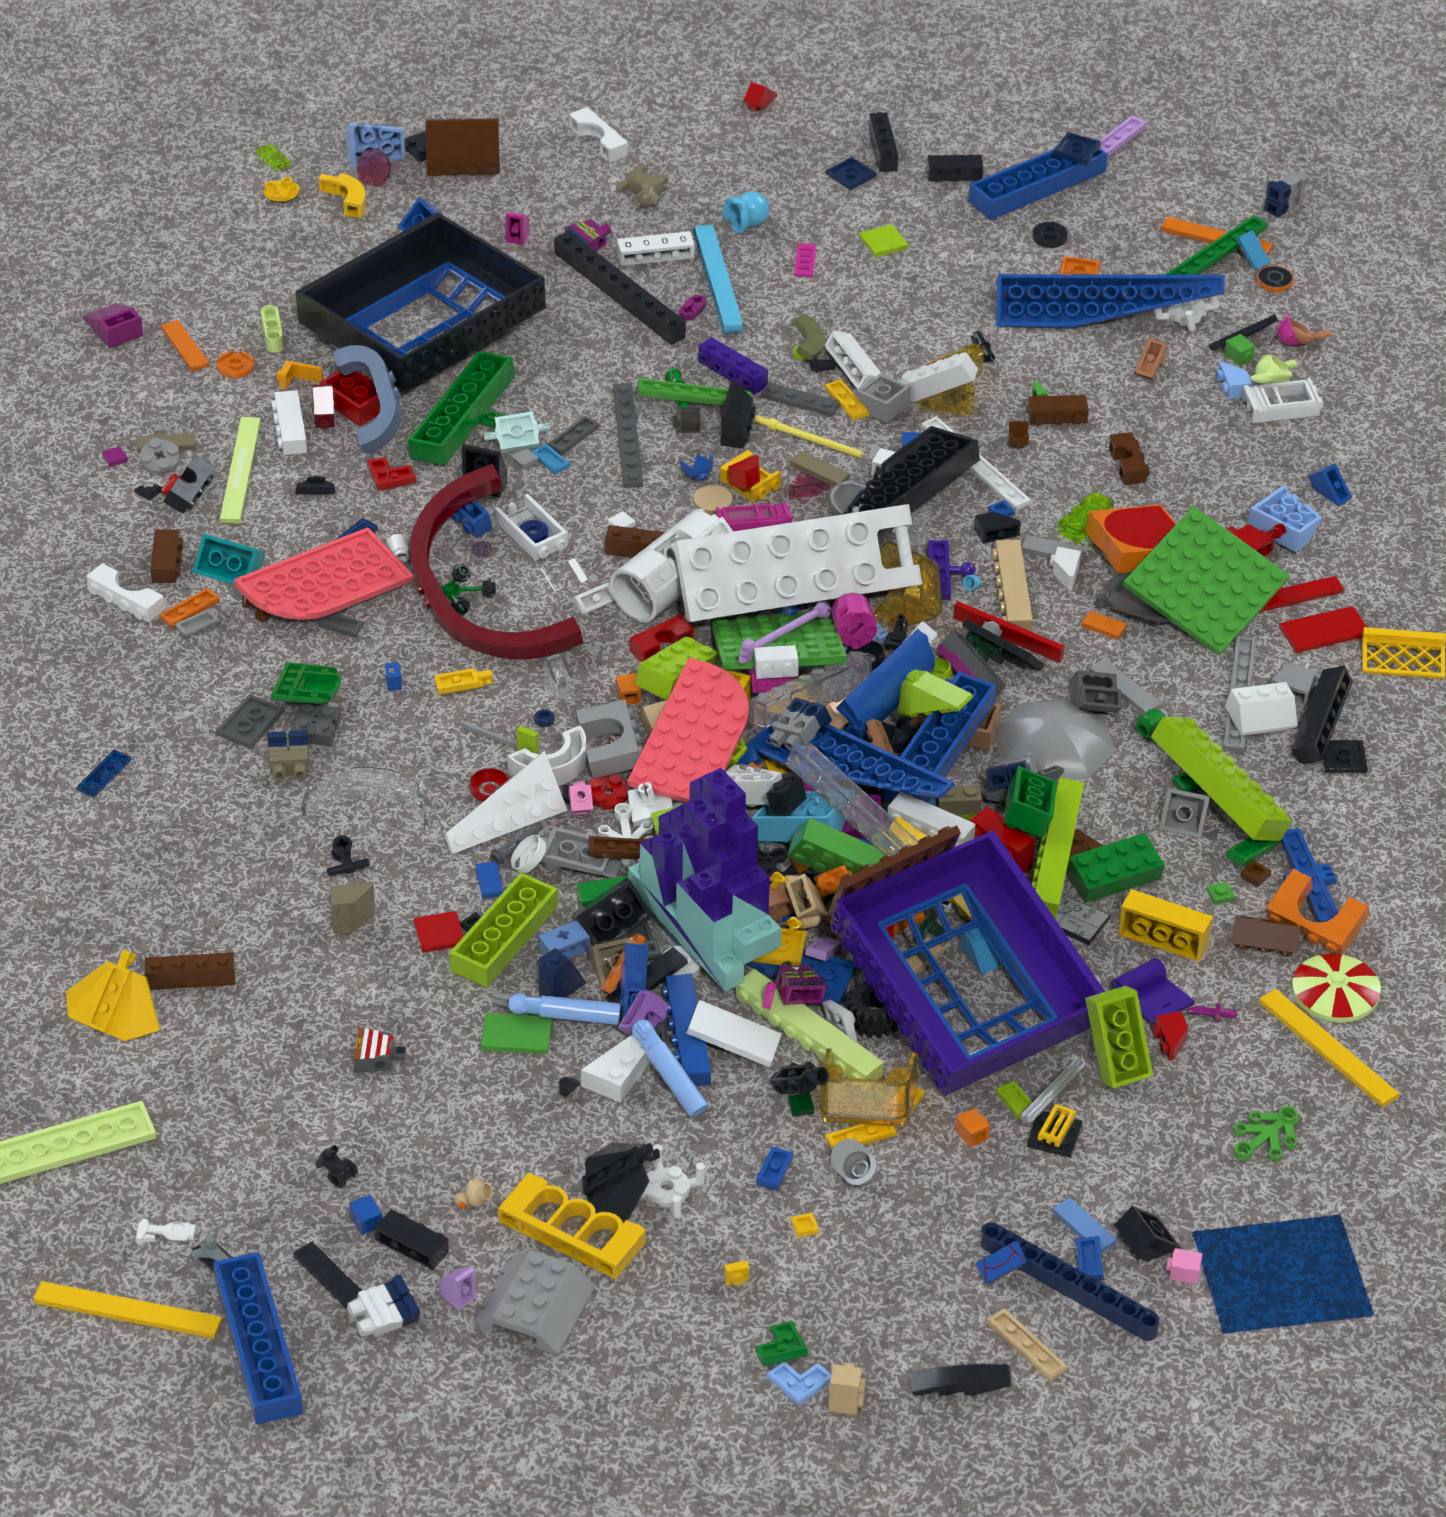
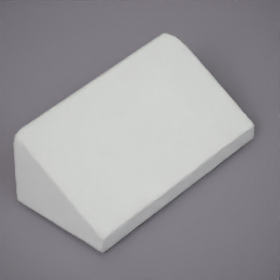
M609 582L579 594L571 600L583 614L615 601Z

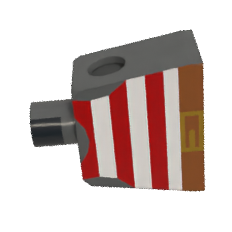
M358 1028L354 1053V1073L391 1070L392 1060H406V1047L394 1046V1035L392 1033Z

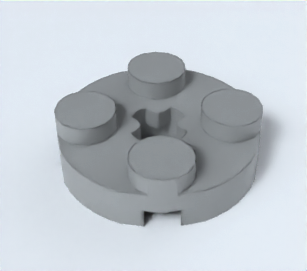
M152 438L140 452L143 468L153 474H163L164 472L175 470L180 462L178 446L168 440ZM163 455V457L165 458H160L158 460L156 456Z

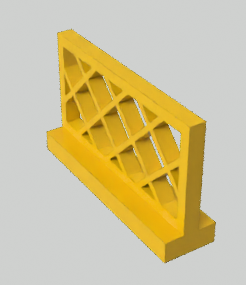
M1364 627L1362 636V673L1445 679L1446 633ZM1367 645L1376 646L1379 650L1372 653L1367 649ZM1396 647L1399 652L1393 655L1387 649ZM1417 649L1420 653L1414 657L1408 650ZM1431 650L1440 651V655L1434 658L1428 652ZM1384 653L1389 659L1382 662L1377 656ZM1403 654L1409 659L1405 664L1397 659ZM1423 656L1430 661L1425 666L1418 660ZM1373 660L1379 666L1368 668L1367 663ZM1394 662L1399 668L1396 670L1390 669L1387 665ZM1414 663L1420 669L1418 671H1411L1408 666ZM1435 665L1440 669V673L1431 672L1428 668Z

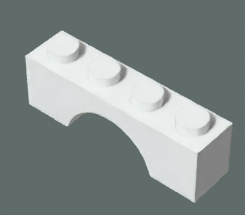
M588 107L569 114V127L579 136L589 135L601 139L600 154L611 163L628 156L629 144L627 140L622 138Z
M103 563L86 576L87 588L91 594L103 597L106 602L114 603L122 611L134 614L139 620L143 619L150 622L165 610L163 595L150 588L139 591L121 588L119 586L118 571Z

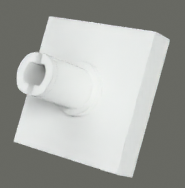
M645 782L647 789H645L642 783L638 789L627 791L634 826H639L644 821L653 822L651 813L673 808V799L654 794L649 782Z

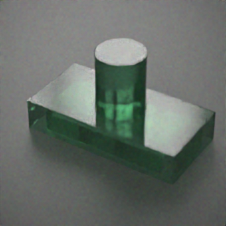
M935 907L919 927L923 940L929 933L935 937L945 933L942 925L937 923L939 917Z

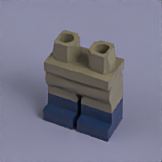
M308 730L289 731L290 750H287L286 731L267 732L270 774L273 775L274 780L283 781L286 774H294L296 780H304L306 773H309Z

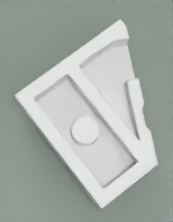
M832 1000L823 1002L826 1020L857 1042L853 1013Z

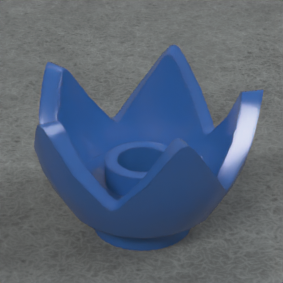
M712 451L709 452V460L697 453L693 468L686 462L679 461L681 469L690 479L694 478L695 482L709 478V472L713 469Z

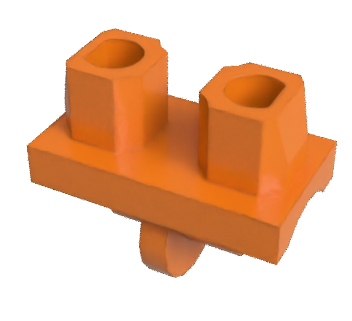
M846 865L839 866L814 877L821 898L834 894L841 881L840 878L852 872L851 870L847 871Z

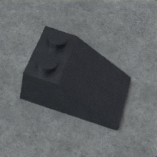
M462 444V476L493 464L500 477L502 490L489 496L500 498L508 484L507 467L501 452Z

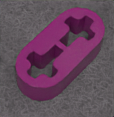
M702 295L691 296L680 307L679 316L685 321L695 319L706 308V298Z

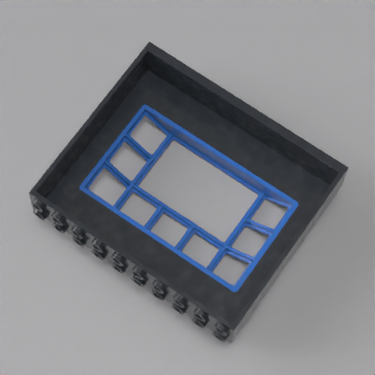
M439 212L295 291L299 323L339 349L358 345L374 350L383 359L390 372L394 373L396 378L394 384L403 390L408 389L546 308L545 277ZM449 272H452L462 280L447 297L436 290V287ZM467 284H471L481 290V292L465 308L454 300ZM427 293H430L458 312V314L400 347L395 346L367 328ZM487 295L497 300V302L476 314L473 313Z

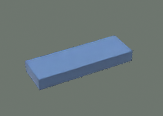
M1071 1198L1053 1208L1052 1213L1080 1238L1099 1236L1101 1253L1117 1243V1239Z

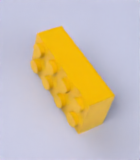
M1131 889L1121 908L1118 935L1201 962L1210 944L1213 916Z

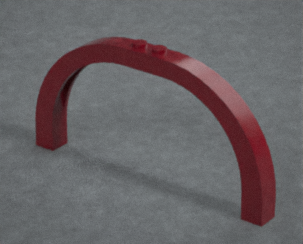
M493 464L459 477L432 497L423 508L414 525L410 542V556L417 584H415L419 595L424 596L422 599L425 608L431 610L434 618L447 634L475 651L506 659L540 658L583 644L582 633L574 616L541 629L524 632L495 631L471 623L458 614L449 604L429 565L430 549L441 526L462 507L502 490L500 477Z

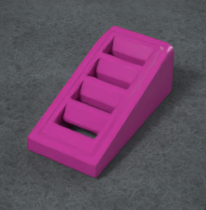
M798 243L794 276L813 277L816 256L815 244Z

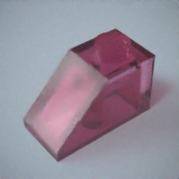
M801 472L789 485V499L796 500L819 496L823 491H827L830 485Z

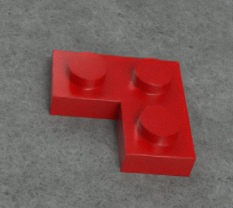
M386 457L367 460L368 470L378 491L416 483V476L411 465L391 469Z

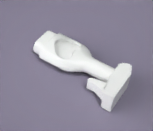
M142 1219L138 1226L136 1244L142 1245L149 1241L155 1242L154 1235H163L168 1240L173 1241L194 1240L196 1225L184 1222H170L164 1226L149 1225L147 1219Z

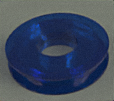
M529 520L522 523L519 527L535 544L547 539L549 535L548 526L542 521ZM535 530L538 533L532 534L529 531Z

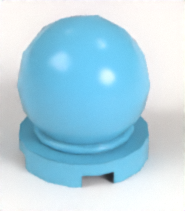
M756 191L745 192L739 197H729L726 199L727 202L723 203L725 221L729 220L733 225L731 228L738 234L745 232L748 227H758L765 223L770 212L768 200Z

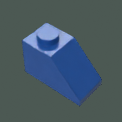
M1336 463L1321 467L1308 475L1315 491L1337 506L1353 498Z

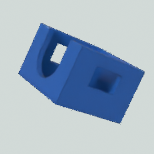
M399 662L385 663L387 690H402ZM389 668H394V673H389Z

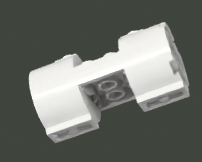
M704 509L693 510L611 575L610 589L614 600L623 612L640 622L652 621L682 597L674 550H671V544H675V541L733 532L723 517L719 518L715 514L711 516L705 513Z

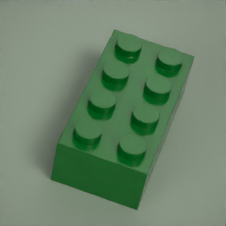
M1018 766L1008 786L1003 822L1013 829L1019 828L1026 831L1030 836L1043 838L1054 815L1057 781Z
M1142 833L1070 856L1066 874L1084 903H1088L1161 879L1165 864L1147 834Z

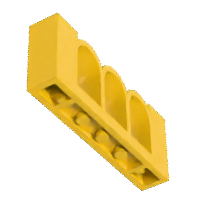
M528 1173L498 1208V1222L614 1279L618 1278L646 1243V1229L628 1220L622 1223L617 1215L609 1212L595 1214V1208L587 1200H568V1196L563 1189L554 1185H548V1181L531 1173ZM553 1202L560 1205L547 1223L531 1216L544 1203ZM583 1216L588 1220L574 1237L559 1230V1227L569 1217ZM597 1230H612L615 1234L602 1250L586 1243Z

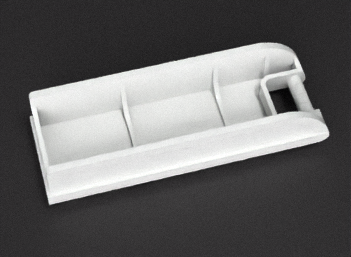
M909 504L675 541V544H671V550H674L685 609V616L683 618L687 622H694L836 599L843 594L852 592L866 594L921 585L919 564L913 565L907 525H912ZM895 528L901 567L885 569L882 566L877 533L879 530Z

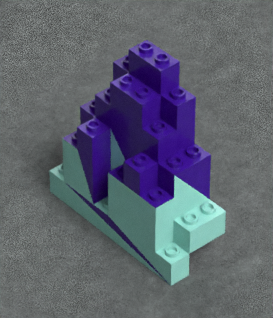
M719 768L691 781L689 801L659 816L658 835L640 843V862L628 867V879L632 881L651 912L726 992L744 983V964L781 947V927L769 916L770 877L757 864L758 825L746 814V793L722 768Z

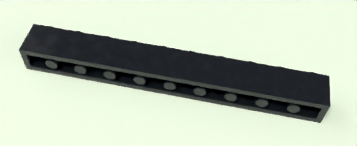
M567 231L554 237V254L662 339L673 345L686 338L685 320L576 235Z

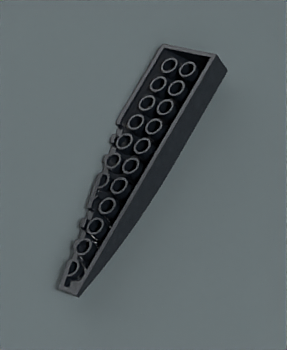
M930 426L881 464V469L874 473L872 481L869 480L866 483L865 490H861L848 506V511L843 512V514L909 504L910 512L912 513L980 461L978 440Z

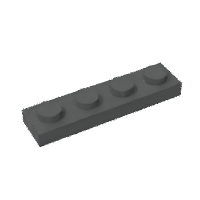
M770 382L767 383L761 392V398L830 417L834 416L840 406V401Z

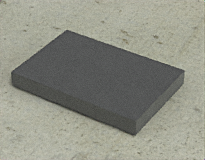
M249 694L215 731V734L252 749L285 712V708Z

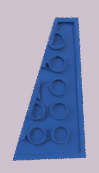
M804 950L801 965L809 966L827 984L822 1003L816 1004L823 1007V1002L832 1000L840 1005L856 970L855 963L835 957H830L826 961L805 955L806 950ZM758 962L746 963L749 967L776 981L780 965Z

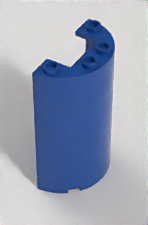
M919 628L836 707L850 722L843 731L864 740L868 736L867 721L875 719L882 723L899 706L902 682L911 671L916 669L929 673L933 672L935 666L934 653L928 642L927 635L922 633Z

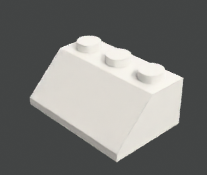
M1287 682L1231 689L1225 708L1241 736L1282 731L1297 727L1295 696Z

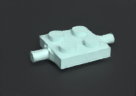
M533 411L495 417V432L484 433L485 441L497 439L501 454L521 451L525 448H539V432L550 431L549 423L537 424Z

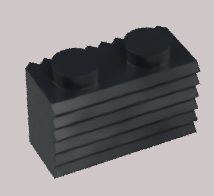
M792 772L783 774L782 779L779 782L773 783V787L766 793L772 816H788L807 799L802 775H796Z

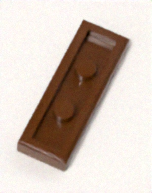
M589 836V856L637 860L640 859V843L648 839Z

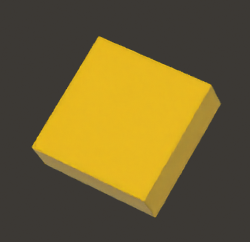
M813 1213L790 1217V1222L797 1238L819 1233V1227Z

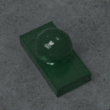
M969 631L965 636L967 641L986 662L989 658L999 664L1004 662L1005 656L1001 647Z

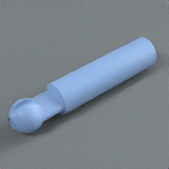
M521 993L512 995L508 1003L509 1010L516 1015L530 1013L539 1014L542 1018L618 1025L620 1003L544 995L541 998L527 997Z
M645 1019L636 1021L632 1026L633 1037L640 1042L647 1052V1057L688 1116L693 1118L704 1112L709 1106L666 1043L661 1041L654 1031L653 1025Z

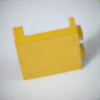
M746 450L720 467V481L754 503L758 499L762 500L772 490L776 491L780 487L781 472L776 471L770 474L760 467V482L753 487L745 490L729 485L728 466L753 456L752 452Z

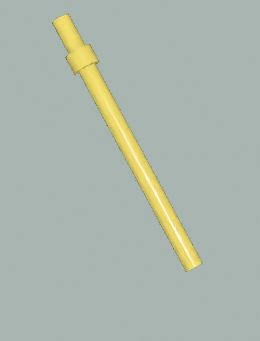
M756 415L754 420L755 423L767 426L770 430H778L858 458L863 454L861 450L782 424L779 420L773 418L767 419Z

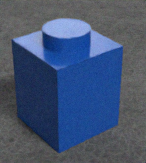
M371 1195L358 1198L349 1203L350 1217L361 1235L374 1231L375 1226L383 1219L382 1212Z

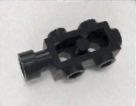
M809 1061L805 1062L804 1065L792 1062L789 1066H782L778 1072H775L771 1083L774 1089L781 1094L810 1093L815 1090L817 1085H825L828 1082L829 1073L825 1067H816Z

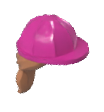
M1285 311L1286 319L1278 327L1280 340L1292 346H1300V344H1308L1313 340H1324L1328 336H1333V333L1328 330L1310 332L1301 323L1292 321L1288 311Z

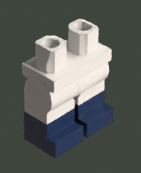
M401 1274L392 1277L391 1281L380 1286L358 1292L357 1299L348 1303L347 1311L350 1317L354 1318L359 1315L364 1317V1320L357 1322V1330L361 1337L370 1334L377 1337L419 1321L420 1309L412 1294H409L410 1290Z

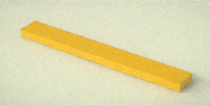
M1277 989L1259 998V1003L1382 1108L1399 1098V1092Z
M44 1281L40 1282L33 1298L35 1304L212 1339L216 1338L222 1323V1316Z

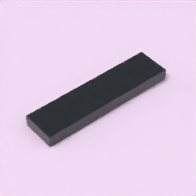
M1274 314L1209 344L1208 347L1210 350L1215 351L1225 346L1226 340L1239 334L1244 337L1277 322L1278 319Z
M672 947L647 966L646 989L652 991L666 980V976L675 974L687 965V958L676 948ZM620 987L606 996L608 1002L620 1003Z
M311 1241L293 1252V1257L346 1310L348 1303L357 1299L358 1292L362 1290L314 1242Z

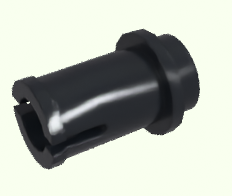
M814 358L810 362L811 371L819 373V371L835 370L836 362H833L835 359L818 360V358Z

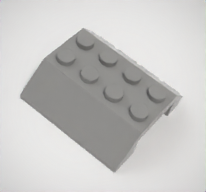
M528 1250L515 1255L506 1262L500 1273L501 1275L498 1276L491 1289L492 1292L485 1299L482 1309L479 1310L473 1324L478 1325L481 1331L491 1334L495 1331V1324L535 1337L537 1349L559 1355L595 1285L573 1263Z

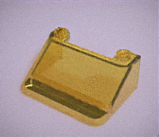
M971 344L934 359L925 365L928 366L938 360H944L955 354L966 352L978 367V370L982 371L984 346ZM972 382L918 400L917 406L923 410L973 416L975 387Z

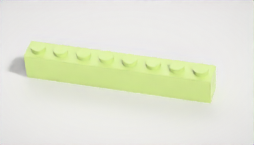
M754 969L745 975L744 983L736 986V997L740 1003H746L757 1015L767 1018L772 1026H778L782 1029L787 1037L796 1039L805 1050H811L815 1053L820 1061L829 1063L838 1074H844L848 1077L853 1085H859L865 1090L883 1076L884 1062L804 1004L784 1005L777 988L771 1009L763 1008L762 1003L768 982L772 981Z

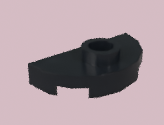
M311 476L307 477L305 481L299 482L295 491L296 494H335V487L325 477Z

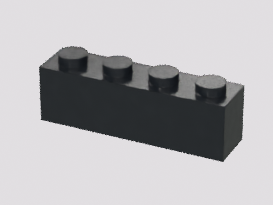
M887 112L869 113V133L879 172L898 171V151Z

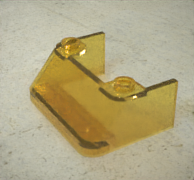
M887 540L880 548L882 566L885 569L901 567L897 544ZM911 550L913 565L919 564L922 584L903 587V596L890 591L875 610L874 616L896 624L897 616L903 614L908 620L909 626L937 618L943 610L938 564L931 558Z
M827 1048L822 1067L828 1070L829 1079L825 1085H820V1114L825 1122L902 1126L909 1122L919 1082L916 1053H911L908 1069L897 1068L890 1071L887 1080L843 1078V1069L838 1065H834L832 1048Z

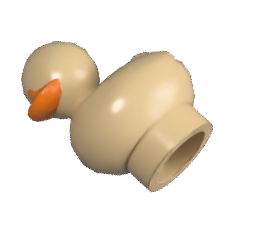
M470 1179L466 1186V1193H458L454 1198V1202L462 1210L468 1205L478 1208L485 1201L492 1198V1187L490 1183L483 1182L480 1179Z

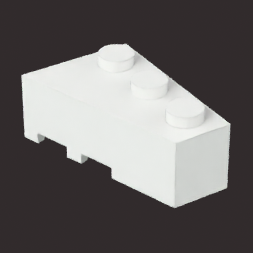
M735 764L726 772L746 793V805L749 807L758 805L769 807L766 793L773 787V783L779 782L782 779L781 772L761 769L760 772H754L752 767L742 770L739 768V765Z

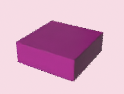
M120 446L102 451V456L109 467L128 462V457Z

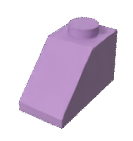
M473 1267L457 1268L439 1280L440 1295L457 1310H460L476 1299V1278Z

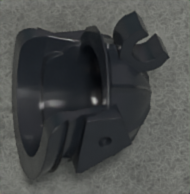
M900 716L895 725L882 722L894 753H900L906 749L913 739L912 729L919 727L917 722L913 725L910 724V717H905L904 720L903 716Z

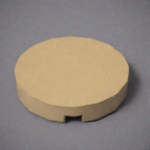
M717 485L701 487L693 496L695 508L704 509L705 513L709 515L716 514V507H719V509L721 507H731L733 503L730 491Z

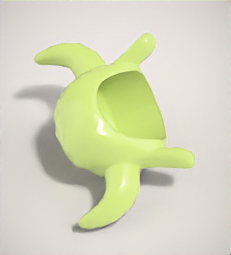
M1264 355L1256 364L1255 375L1251 376V380L1263 385L1288 382L1289 378L1292 377L1289 369L1295 368L1297 362L1295 360L1283 362L1273 355Z

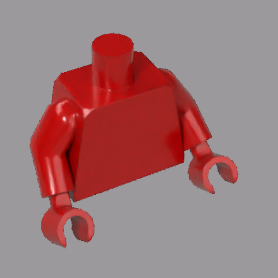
M1283 523L1275 525L1269 531L1259 530L1251 525H1246L1239 530L1233 526L1227 528L1229 532L1262 556L1273 552L1274 539H1279L1282 537V534L1287 533Z

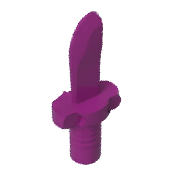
M1216 1003L1215 1008L1193 1006L1188 1009L1190 1014L1215 1016L1214 1021H1219L1220 1017L1234 1019L1237 1017V1010L1221 1008V1003Z

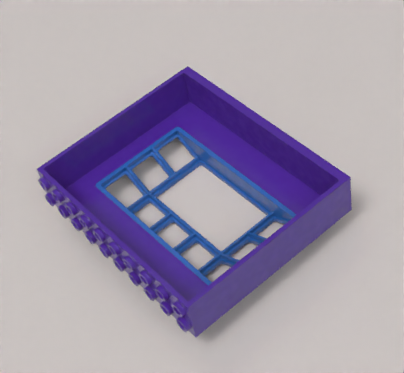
M994 830L835 901L830 922L833 932L839 935L846 951L849 950L856 967L861 968L866 982L872 985L878 1000L886 1006L889 1017L896 1021L901 1035L908 1039L913 1053L918 1054L922 1060L923 1068L931 1074L937 1089H941L945 1096L1091 1028L1085 998L1103 993L1105 990ZM962 894L973 921L952 929L942 907V902ZM933 906L945 933L924 942L913 916ZM906 919L917 946L901 953L885 928ZM974 928L979 929L1028 1001L981 1024L977 1022L929 951L930 948ZM922 953L935 973L919 980L906 959ZM937 980L942 982L953 1001L937 1007L924 987ZM954 1008L960 1009L972 1027L957 1035L943 1016V1013ZM1034 1009L1046 1019L1026 1029L1013 1017ZM1006 1022L1018 1032L998 1042L985 1030ZM978 1035L990 1045L969 1055L961 1041Z

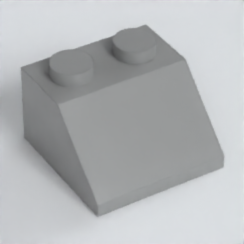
M881 373L856 391L857 396L870 415L885 423H888L911 406V386Z
M1168 788L1159 829L1201 838L1212 798L1210 796Z

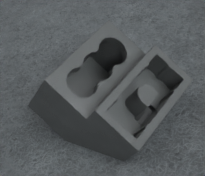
M1077 670L1069 680L1070 700L1079 710L1118 713L1122 709L1121 689H1117L1116 674Z

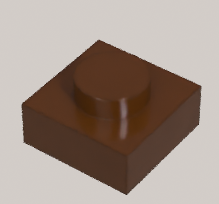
M1255 860L1241 871V878L1256 887H1259L1271 876V870Z

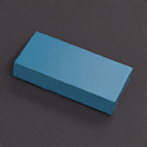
M1253 230L1236 239L1252 269L1257 270L1270 263Z
M547 444L531 451L538 457V461L555 475L571 467L565 458Z

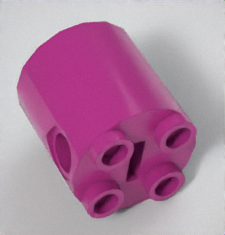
M852 592L843 594L833 603L831 610L832 620L842 643L851 646L853 649H859L871 642L878 629L867 598Z

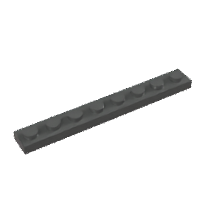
M632 383L613 384L623 488L643 487Z

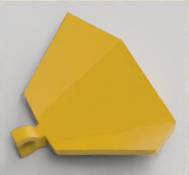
M123 949L117 965L106 961L66 991L69 1018L123 1041L160 1031L147 977L128 970L129 966L134 962L136 954Z

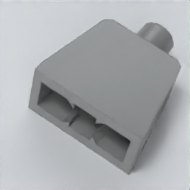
M1301 662L1300 665L1287 663L1273 677L1271 684L1287 682L1295 696V702L1307 706L1314 685L1315 671L1311 670V665L1307 662Z

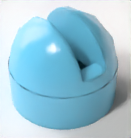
M967 575L963 579V586L968 591H974L981 585V580L976 575Z

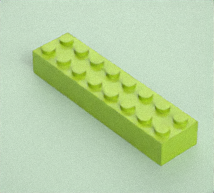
M1176 716L1162 717L1151 737L1253 840L1280 841L1293 821L1287 815V812L1283 808L1278 807L1274 803V799L1270 795L1265 794L1261 790V786L1257 782L1252 781L1248 777V773L1235 764V760L1222 751V747L1214 743L1209 738L1210 735L1197 726V722L1190 717L1178 718Z

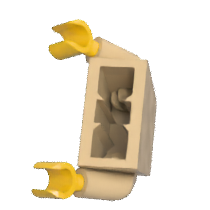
M779 872L771 875L770 881L773 882L770 884V887L772 889H777L782 883L787 886L797 918L791 917L783 923V925L790 926V929L786 931L787 934H792L799 927L800 929L815 927L827 916L819 890L805 873L800 876L785 875V877Z

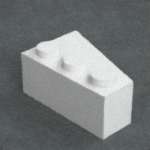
M632 1034L581 1069V1087L621 1103L651 1062L646 1055L647 1052Z

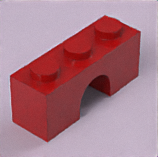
M679 614L630 637L629 651L640 662H643L660 652L661 643L674 644L684 637L694 639V627Z

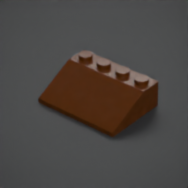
M499 118L425 120L427 176L500 174Z

